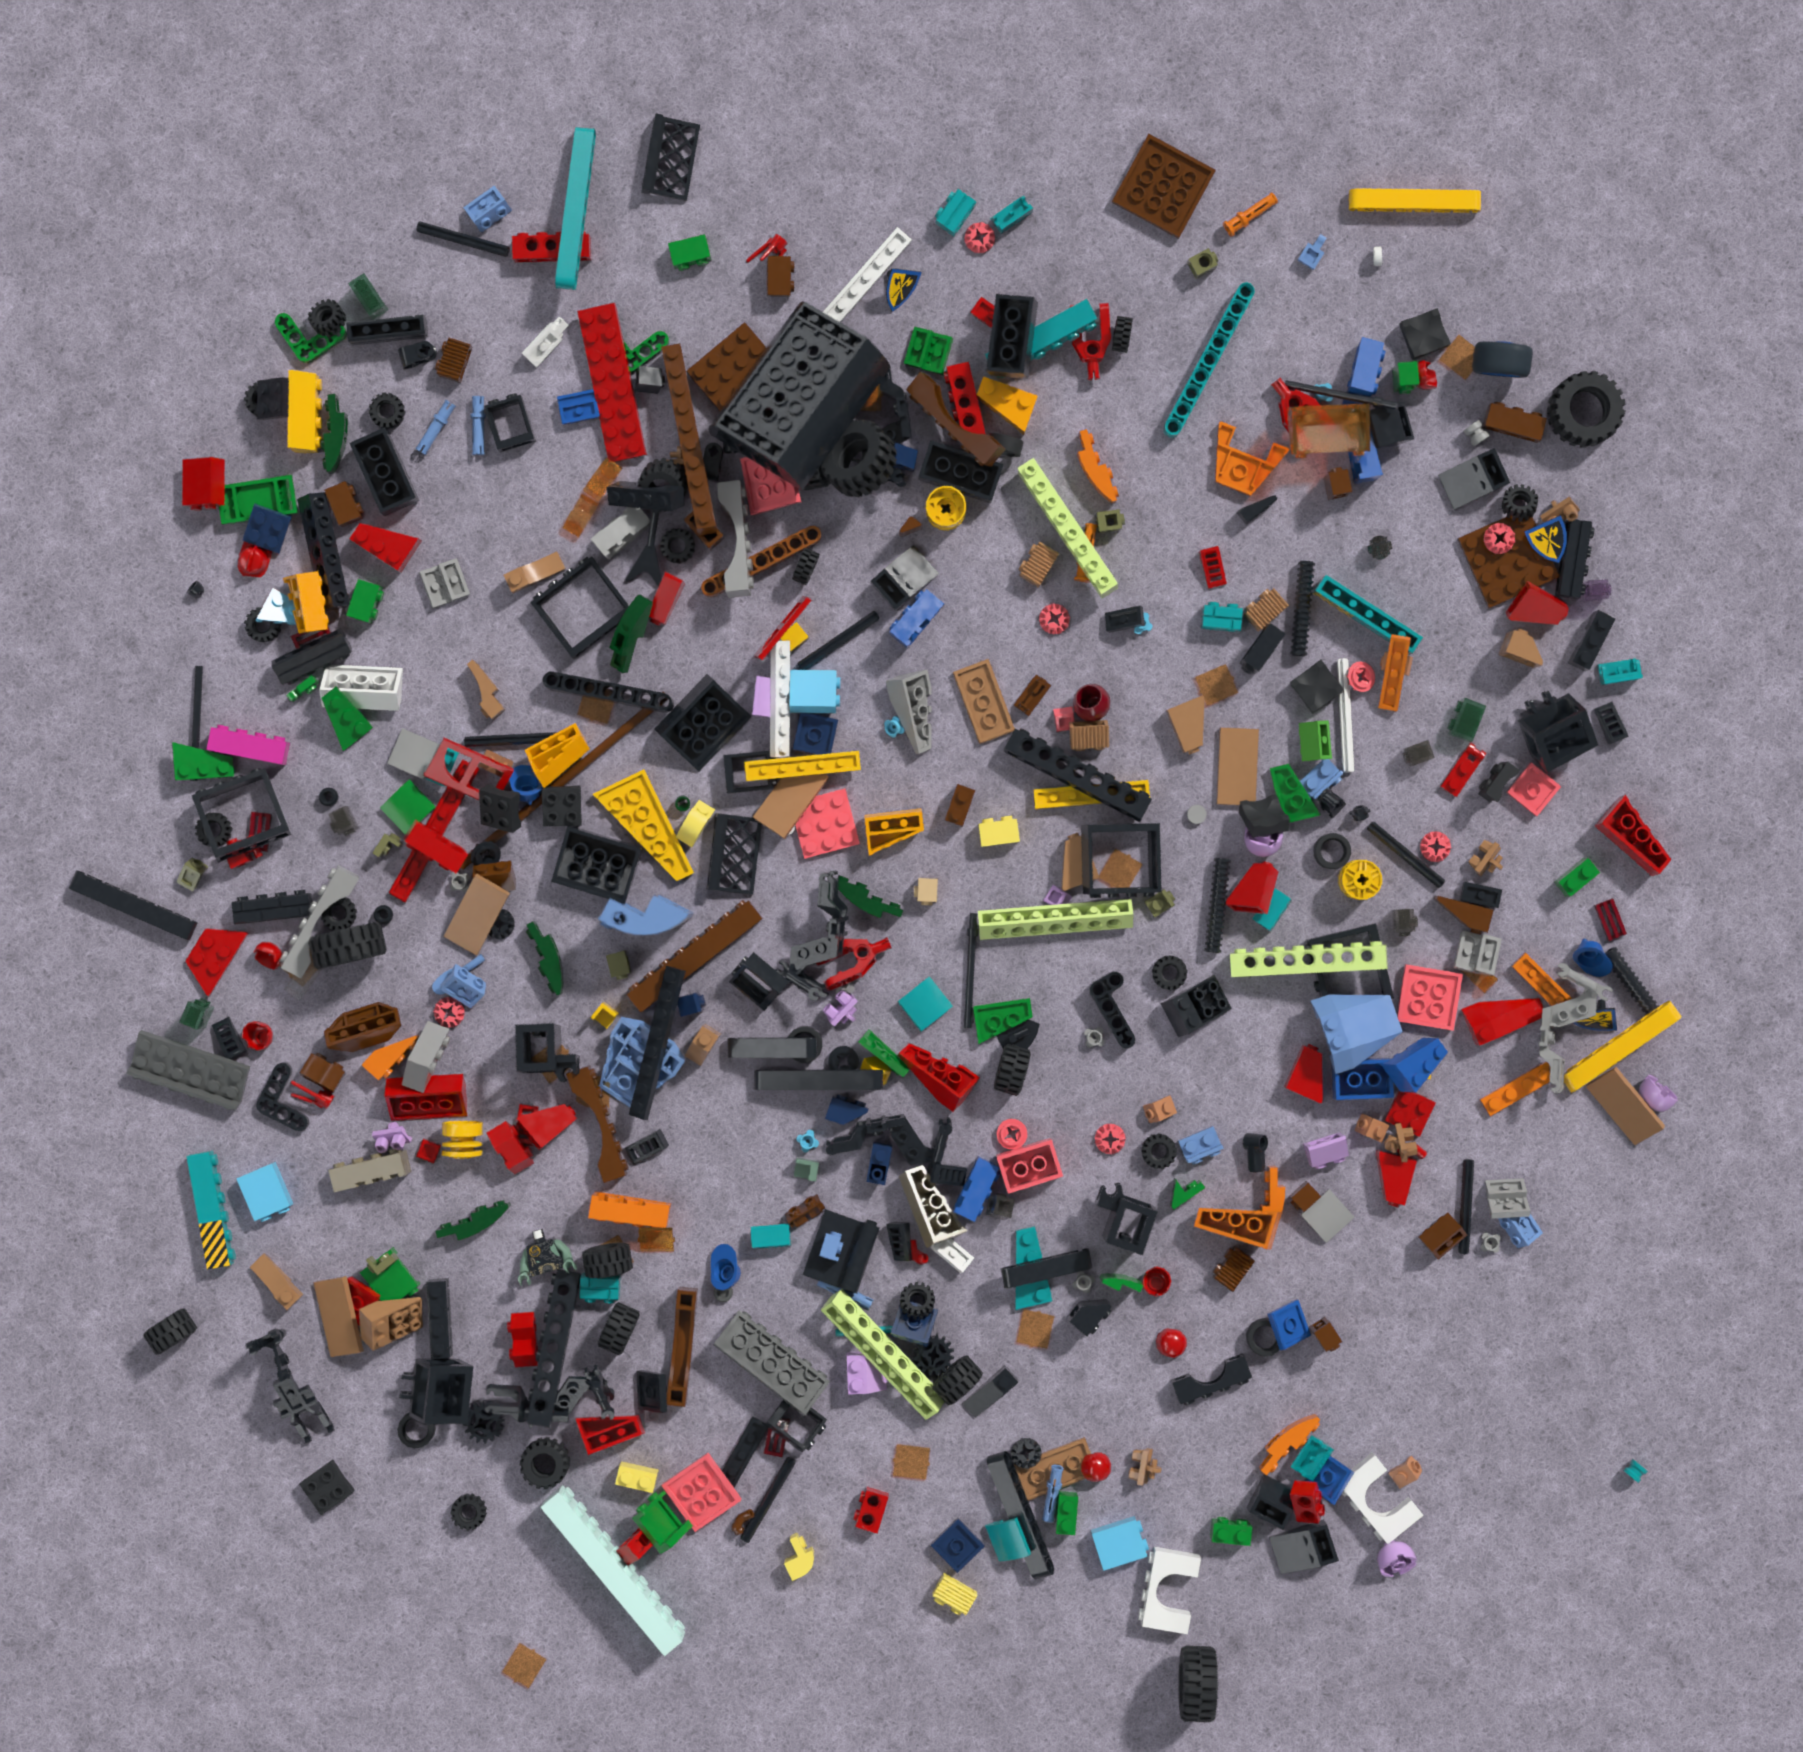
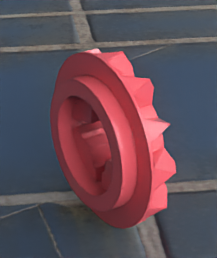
M983 222L973 223L965 232V244L972 252L985 253L994 245V231ZM977 231L981 235H985L983 237V245L979 240H974L977 237Z
M1495 523L1484 534L1485 546L1495 554L1506 553L1512 549L1515 543V533L1510 526L1504 523ZM1505 533L1503 537L1505 543L1500 541L1494 544L1497 539L1495 534L1501 535Z
M1054 603L1045 606L1039 616L1040 626L1049 634L1062 633L1066 630L1070 621L1067 609L1062 605ZM1050 612L1055 616L1061 614L1058 624L1055 622L1048 624L1051 619Z
M1360 661L1353 663L1348 668L1349 672L1346 677L1349 679L1348 685H1351L1353 690L1366 692L1373 687L1375 673L1369 664ZM1361 673V677L1363 678V680L1358 682L1359 677L1357 676V674Z
M1438 831L1430 832L1421 840V853L1429 861H1443L1449 856L1451 850L1450 840L1444 833ZM1437 838L1438 845L1444 846V848L1437 849L1435 855L1434 849L1428 847V845L1435 844Z
M445 997L435 1004L433 1013L435 1020L441 1026L451 1028L461 1023L465 1010L460 1001L453 997ZM452 1007V1013L455 1016H448V1018L444 1019L446 1012L443 1009Z
M1012 1118L1007 1119L998 1126L997 1139L1003 1147L1017 1149L1025 1143L1027 1129L1021 1121ZM1007 1127L1012 1131L1018 1130L1015 1134L1017 1141L1012 1137L1008 1138L1006 1136L1009 1134Z
M1105 1124L1097 1130L1095 1144L1101 1152L1111 1155L1118 1153L1124 1147L1125 1134L1118 1125ZM1110 1131L1112 1137L1119 1138L1118 1140L1112 1141L1111 1147L1108 1141L1102 1140L1109 1136Z

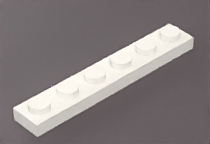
M897 227L823 312L842 322L912 242V239Z
M778 641L771 649L770 757L789 756L790 641Z

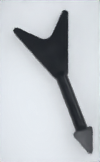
M651 510L647 544L628 574L626 581L629 582L643 571H647L659 587L662 578L654 544L659 513L662 511Z

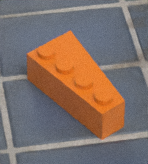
M595 1191L591 1197L588 1218L598 1221H613L616 1224L630 1223L635 1227H644L645 1225L651 1226V1229L663 1230V1228L668 1226L671 1203Z
M1199 1208L1194 1227L1261 1248L1272 1249L1282 1212Z

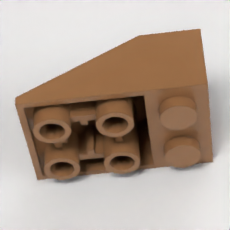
M420 1297L376 1301L359 1309L361 1339L373 1351L423 1327L422 1299Z

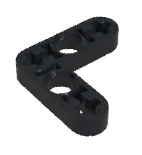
M282 1062L274 1067L257 1101L256 1107L261 1114L295 1131H303L309 1126L308 1117L279 1102L292 1075L291 1065ZM285 1066V1070L288 1073L283 1074L280 1080L273 1079L274 1076L276 1078L279 1077L281 1072L278 1069ZM272 1083L279 1085L280 1089L276 1094L270 1091L269 1087ZM269 1101L268 1105L271 1107H275V1104L278 1105L273 1115L271 1114L273 1110L269 1108L263 1110L262 1102ZM282 1108L288 1112L286 1119H281L278 1116V1111ZM292 1113L295 1114L293 1118L297 1120L303 1118L302 1122L305 1123V1125L297 1127L298 1123L293 1120L291 1121V1123H288V1121L292 1117Z

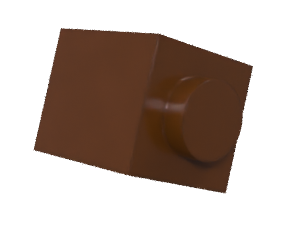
M1305 1181L1289 1197L1292 1199L1290 1203L1297 1211L1301 1209L1305 1212L1321 1196Z

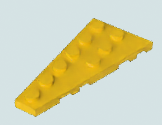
M645 769L593 793L594 797L603 804L676 881L694 873Z

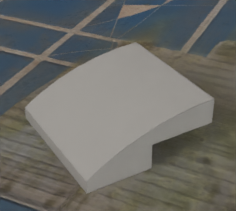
M457 558L419 572L432 609L470 595Z
M402 728L387 764L425 780L426 777L423 776V773L426 771L440 744Z
M1461 931L1453 968L1494 976L1502 939L1486 934L1478 935Z
M1523 1178L1485 1180L1491 1219L1530 1216L1527 1189Z
M1330 1189L1301 1214L1326 1243L1354 1218Z

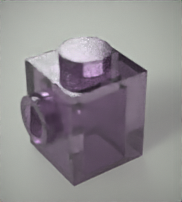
M1608 579L1584 582L1586 584L1585 602L1609 599L1612 590L1611 584H1608Z

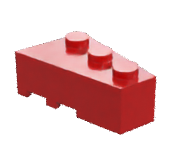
M359 523L349 538L401 573L422 542V540L416 537Z
M416 819L403 838L406 842V847L413 851H416V849L423 853L422 856L430 861L435 860L439 863L440 867L447 871L451 870L456 874L468 856L467 851L463 847Z
M639 1415L614 1416L613 1419H610V1416H606L605 1419H602L601 1416L575 1418L588 1455L645 1434Z

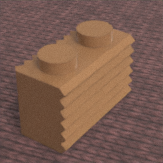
M1041 542L1038 545L1033 544L1028 553L1031 555L1027 562L1024 560L1018 569L1021 571L1019 575L1021 578L1038 588L1059 555L1058 552Z
M1267 588L1259 595L1261 600L1256 604L1252 601L1244 608L1247 612L1243 615L1258 632L1289 606L1274 588L1271 591Z
M1108 721L1069 722L1070 748L1075 751H1084L1086 748H1093L1094 750L1108 748Z

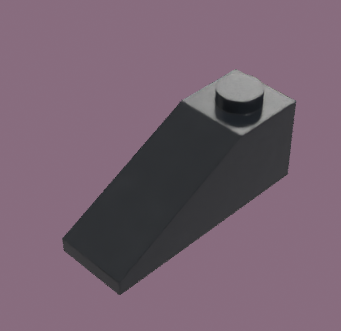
M1004 1365L962 1404L974 1417H977L1018 1383V1378Z

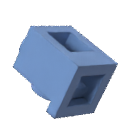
M833 1231L830 1234L826 1233L819 1256L838 1262L839 1257H836V1253L840 1254L843 1243L840 1242L842 1234Z

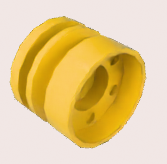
M942 486L932 491L926 501V515L932 526L939 530L950 531L962 524L966 514V501L963 494L952 486ZM947 506H949L950 513L945 512V514H943L942 507L946 508Z
M1352 860L1347 862L1338 874V886L1341 892L1351 899L1367 900L1374 897L1382 885L1380 869L1368 860ZM1360 874L1361 877H1365V881H1363L1362 884L1360 882H1357V879L1360 878Z
M442 1122V1135L451 1137V1141L442 1142V1146L451 1147V1149L442 1150V1156L453 1159H470L483 1155V1150L474 1149V1147L483 1145V1142L474 1140V1137L483 1135V1122Z

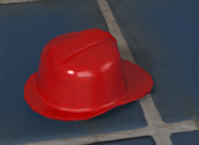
M244 541L238 557L237 566L239 572L243 576L261 578L268 569L272 551Z

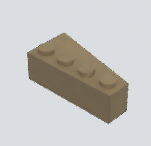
M391 1149L389 1154L386 1155L375 1153L370 1155V1159L363 1160V1157L352 1159L351 1164L345 1165L344 1162L333 1164L334 1168L328 1170L333 1191L347 1190L362 1184L368 1185L379 1180L392 1179L397 1177V1175L401 1177L409 1174L412 1171L406 1150Z
M923 1165L907 1170L898 1176L926 1248L967 1232L965 1226H962L957 1219L956 1213L952 1212L946 1203L945 1197L941 1196L937 1190L936 1184L930 1182V1176Z

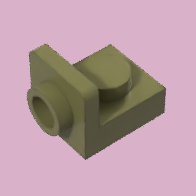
M392 832L390 835L384 834L374 849L373 854L378 857L386 856L392 848L390 843L402 847L401 838Z
M192 857L184 864L176 882L193 892L197 888L203 873L207 871L208 866L201 860Z
M1162 889V892L1156 893L1155 896L1150 897L1144 903L1155 918L1175 906L1173 903L1175 898L1170 891L1166 892L1165 889Z
M386 1253L378 1260L379 1264L373 1256H370L366 1259L367 1267L372 1273L379 1275L399 1258L395 1253H392L390 1256Z

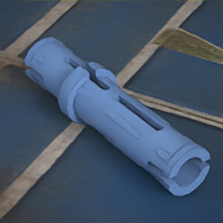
M472 396V414H470V418H472V455H485L484 418H486V414H484V396Z
M445 400L438 414L433 416V422L415 448L420 451L423 445H425L421 452L425 455L443 425L448 423L447 419L456 407L451 403L448 410H446L450 403L449 401Z
M821 1281L817 1283V1286L834 1294L841 1289ZM844 1290L857 1305L869 1310L874 1299L859 1292L856 1294Z
M1056 1464L1051 1466L1050 1479L1046 1484L1048 1490L1042 1520L1049 1523L1054 1522L1058 1494L1062 1488L1063 1467ZM1054 1479H1056L1055 1488L1053 1490ZM1051 1497H1052V1498H1053V1500H1052V1505H1051V1508H1049V1506H1050V1501H1051Z

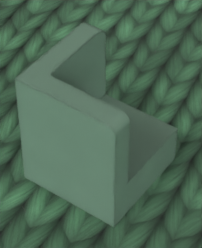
M797 1157L794 1176L816 1182L819 1161Z

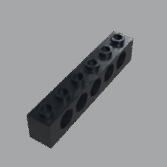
M326 493L306 494L298 498L297 501L313 572H318L322 579L321 591L325 598V611L338 610L350 605Z

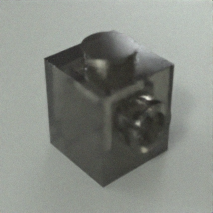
M1428 740L1403 748V759L1406 764L1409 763V766L1435 758Z
M343 806L328 814L332 821L330 826L333 832H337L338 835L344 834L345 837L356 832L355 828L359 827L349 806Z
M1414 908L1392 910L1393 933H1399V936H1411L1410 932H1416L1415 927H1418V918L1414 916Z
M996 1193L995 1196L989 1197L986 1216L1000 1220L1010 1219L1015 1199L1007 1198V1195Z

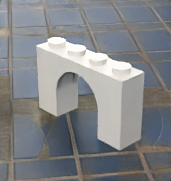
M1373 1452L1351 1469L1355 1473L1342 1494L1344 1497L1348 1495L1352 1501L1349 1503L1356 1512L1360 1510L1364 1514L1361 1518L1368 1527L1372 1525L1376 1529L1373 1533L1380 1541L1385 1540L1387 1544L1423 1516L1409 1497L1394 1509L1385 1513H1378L1368 1508L1365 1501L1367 1488L1387 1471Z
M1154 1547L1153 1552L1150 1551L1148 1563H1151L1150 1571L1147 1570L1145 1574V1582H1148L1147 1589H1143L1141 1598L1144 1601V1606L1139 1609L1138 1620H1141L1142 1627L1188 1634L1191 1618L1190 1612L1164 1606L1157 1599L1156 1590L1159 1582L1171 1574L1198 1578L1201 1562L1199 1554Z

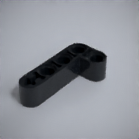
M1111 971L1093 981L1089 986V993L1118 1044L1123 1048H1131L1135 1044V1036L1111 995V992L1123 985L1124 978L1121 973ZM1114 974L1118 975L1120 979L1117 985H1111L1109 981L1110 977ZM1096 984H1101L1103 987V991L1099 995L1093 993V987ZM1105 1001H1111L1112 1009L1110 1011L1103 1010L1102 1004ZM1116 1017H1119L1122 1021L1121 1026L1118 1028L1112 1026V1020ZM1126 1027L1127 1030L1123 1032L1126 1036H1131L1129 1039L1130 1043H1122L1121 1041L1124 1039L1122 1034L1119 1033L1117 1035L1116 1032L1122 1031Z

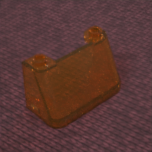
M1370 404L1287 407L1291 454L1295 455V458H1307V454L1329 452H1353V456L1365 455V451H1370Z

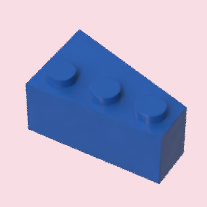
M1368 422L1346 425L1343 429L1354 484L1377 480L1383 473L1378 458V450Z
M1421 1038L1408 1046L1402 1053H1397L1392 1059L1387 1062L1384 1061L1380 1065L1400 1092L1416 1093L1448 1051L1438 1038Z
M977 1157L953 1207L955 1213L975 1222L977 1216H980L984 1206L982 1205L985 1199L988 1200L992 1192L990 1187L993 1181L997 1182L1001 1172L998 1171V1165L982 1157Z

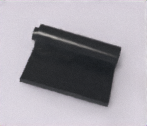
M825 1209L802 1275L857 1294L880 1229L877 1227V1222L868 1219L866 1222H860ZM831 1231L842 1234L840 1242L843 1243L840 1254L836 1253V1257H839L838 1262L819 1256L826 1233L830 1234Z

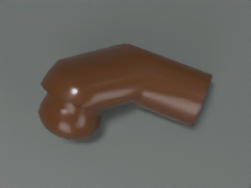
M748 1509L736 1516L731 1525V1530L735 1535H741L744 1531L742 1524L754 1517L752 1509Z

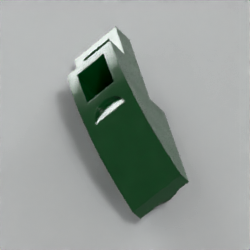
M327 394L328 400H325V408L329 412L327 428L331 433H323L324 439H321V448L325 450V458H323L322 462L324 470L329 474H334L346 447L348 415L345 412H340L339 397L336 394Z
M641 594L635 597L625 611L609 647L614 651L610 666L621 673H628L637 639L644 637L653 602Z
M838 875V890L854 905L878 918L881 917L883 911L901 917L903 910L900 909L901 905L891 901L889 905L882 903L883 899L874 895L868 898L870 890L866 889V884L856 881L854 885L848 883L849 878Z
M532 921L526 925L528 928L526 932L531 940H535L537 944L535 948L540 957L544 956L545 958L538 962L540 965L538 969L543 977L546 976L550 982L547 985L552 994L556 993L558 996L563 993V968L557 945L551 934L544 937L536 922Z
M505 1200L494 1202L492 1207L487 1208L486 1205L475 1207V1211L471 1213L472 1220L466 1217L459 1219L458 1224L451 1225V1222L439 1225L440 1228L435 1231L436 1236L440 1238L456 1233L458 1241L473 1236L497 1221L509 1209L511 1203H505Z

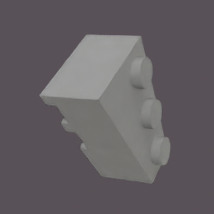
M627 507L623 511L624 514L614 518L607 527L591 538L592 542L609 561L650 526V519L640 508Z
M427 1021L407 1059L402 1082L403 1086L424 1093L431 1075L435 1072L437 1062L443 1056V1048H447L450 1042V1037H448L449 1028Z

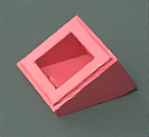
M1072 706L1053 709L1056 731L1069 730V722H1075Z

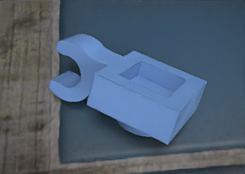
M1320 234L1314 245L1308 243L1298 261L1314 270L1324 254L1320 248L1327 238Z

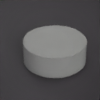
M1193 805L1187 811V818L1193 824H1200L1206 819V810L1201 805Z

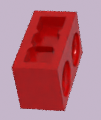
M1295 1480L1290 1497L1296 1521L1319 1524L1321 1516L1325 1514V1505L1322 1504V1493L1318 1489L1317 1482Z
M867 1487L866 1491H862L859 1502L862 1504L860 1510L856 1509L853 1518L856 1521L855 1527L878 1534L889 1493ZM875 1496L879 1501L876 1504H870L868 1498ZM868 1514L873 1517V1520L867 1523L863 1521L862 1517Z
M638 1528L616 1552L629 1566L639 1560L653 1544L642 1530Z

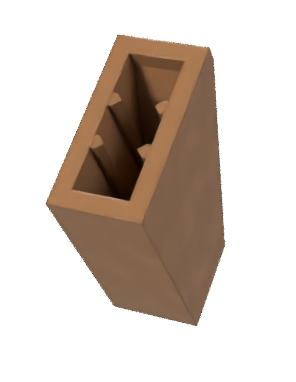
M1203 695L1166 710L1183 753L1188 751L1189 755L1200 751L1198 747L1203 745L1205 700Z
M1078 833L1067 836L1068 840L1064 841L1061 883L1063 891L1083 884L1081 836ZM1092 859L1093 880L1099 878V875L1095 867L1094 861Z
M704 1024L692 1041L685 1057L701 1066L721 1033Z

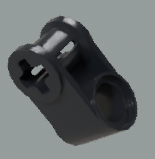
M428 341L399 348L398 353L403 369H410L419 364L434 360L437 356V349ZM426 347L430 349L427 355L423 353L426 351Z
M714 442L706 446L703 461L707 479L718 481L723 450L719 444ZM716 447V450L719 451V453L715 454L714 457H712V454L709 452V450H713V448Z
M1326 788L1318 797L1321 809L1326 810L1331 818H1334L1346 805L1344 800L1333 793L1330 788Z

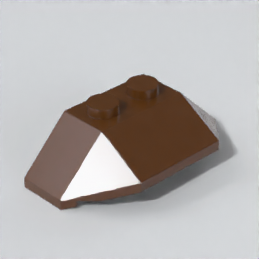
M376 1002L342 1013L324 1031L327 1048L355 1052L389 1041L402 1026L398 1008Z

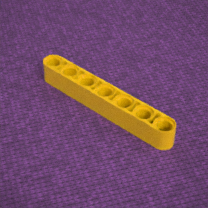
M1356 188L1349 190V211L1357 209V211L1374 212V210H1377L1376 212H1393V210H1396V212H1412V210H1415V212H1431V210H1434V212L1450 213V211H1453V213H1470V211L1478 213L1481 212V191Z
M1671 1001L1663 1003L1570 1067L1567 1073L1564 1074V1084L1571 1093L1578 1090L1670 1027L1682 1016Z

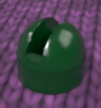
M681 795L676 798L675 807L677 810L683 812L690 808V800L687 796ZM687 800L686 803L678 805L679 802Z

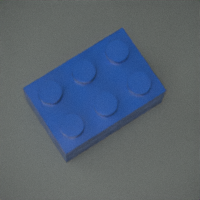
M1391 1058L1366 1059L1355 1068L1335 1074L1332 1066L1333 1099L1394 1098V1083L1380 1065Z

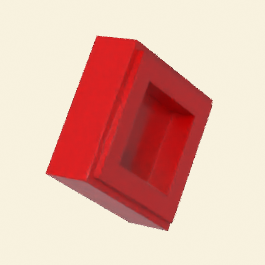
M423 1139L416 1157L434 1164L442 1145Z

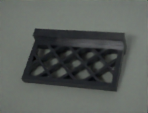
M655 114L641 193H651L687 201L700 124L663 117L662 114ZM665 123L674 124L677 131L669 136L664 129ZM687 127L695 129L694 136L689 140L682 132ZM680 133L685 142L676 147L671 138ZM668 140L674 150L665 154L661 145ZM687 144L691 149V155L684 159L679 149ZM674 152L682 160L675 166L668 159V156ZM665 159L671 168L662 174L658 168V163ZM684 163L688 169V174L681 178L675 168ZM673 170L679 180L670 185L664 176ZM660 178L667 185V188L662 191L654 189L655 182ZM681 182L685 188L684 195L676 194L672 187Z
M715 813L706 889L753 895L761 823L752 817ZM728 819H735L740 825L732 833L727 827ZM750 821L757 822V830L750 835L744 825ZM742 828L748 837L739 843L733 834ZM729 837H732L738 844L731 851H728L725 847V840ZM751 839L755 846L754 850L748 854L742 847V844ZM738 847L746 855L739 862L731 855ZM729 855L735 862V865L726 870L722 862ZM746 858H749L752 862V868L748 872H745L739 865ZM738 866L744 875L735 881L729 872ZM727 874L733 883L727 888L720 887V879ZM745 876L750 882L749 890H742L737 884Z

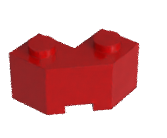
M505 1121L486 1132L495 1151L503 1157L504 1164L514 1175L534 1164L532 1159L534 1154L529 1146H525L520 1142L518 1138L520 1133L515 1125H510Z
M534 1312L511 1313V1321L507 1322L508 1333H511L513 1339V1348L509 1349L510 1360H513L515 1368L538 1366V1361H536L538 1343H536L537 1324Z

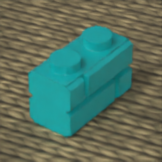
M959 189L955 193L951 192L946 199L947 205L944 209L940 207L935 215L937 218L935 224L954 237L977 203Z
M1208 602V605L1203 606L1201 629L1240 632L1243 608H1238V604H1227V607L1219 606L1218 602Z
M582 1273L580 1278V1299H584L588 1303L596 1302V1300H604V1303H615V1300L618 1301L620 1298L621 1274L606 1278H589L585 1276V1273Z

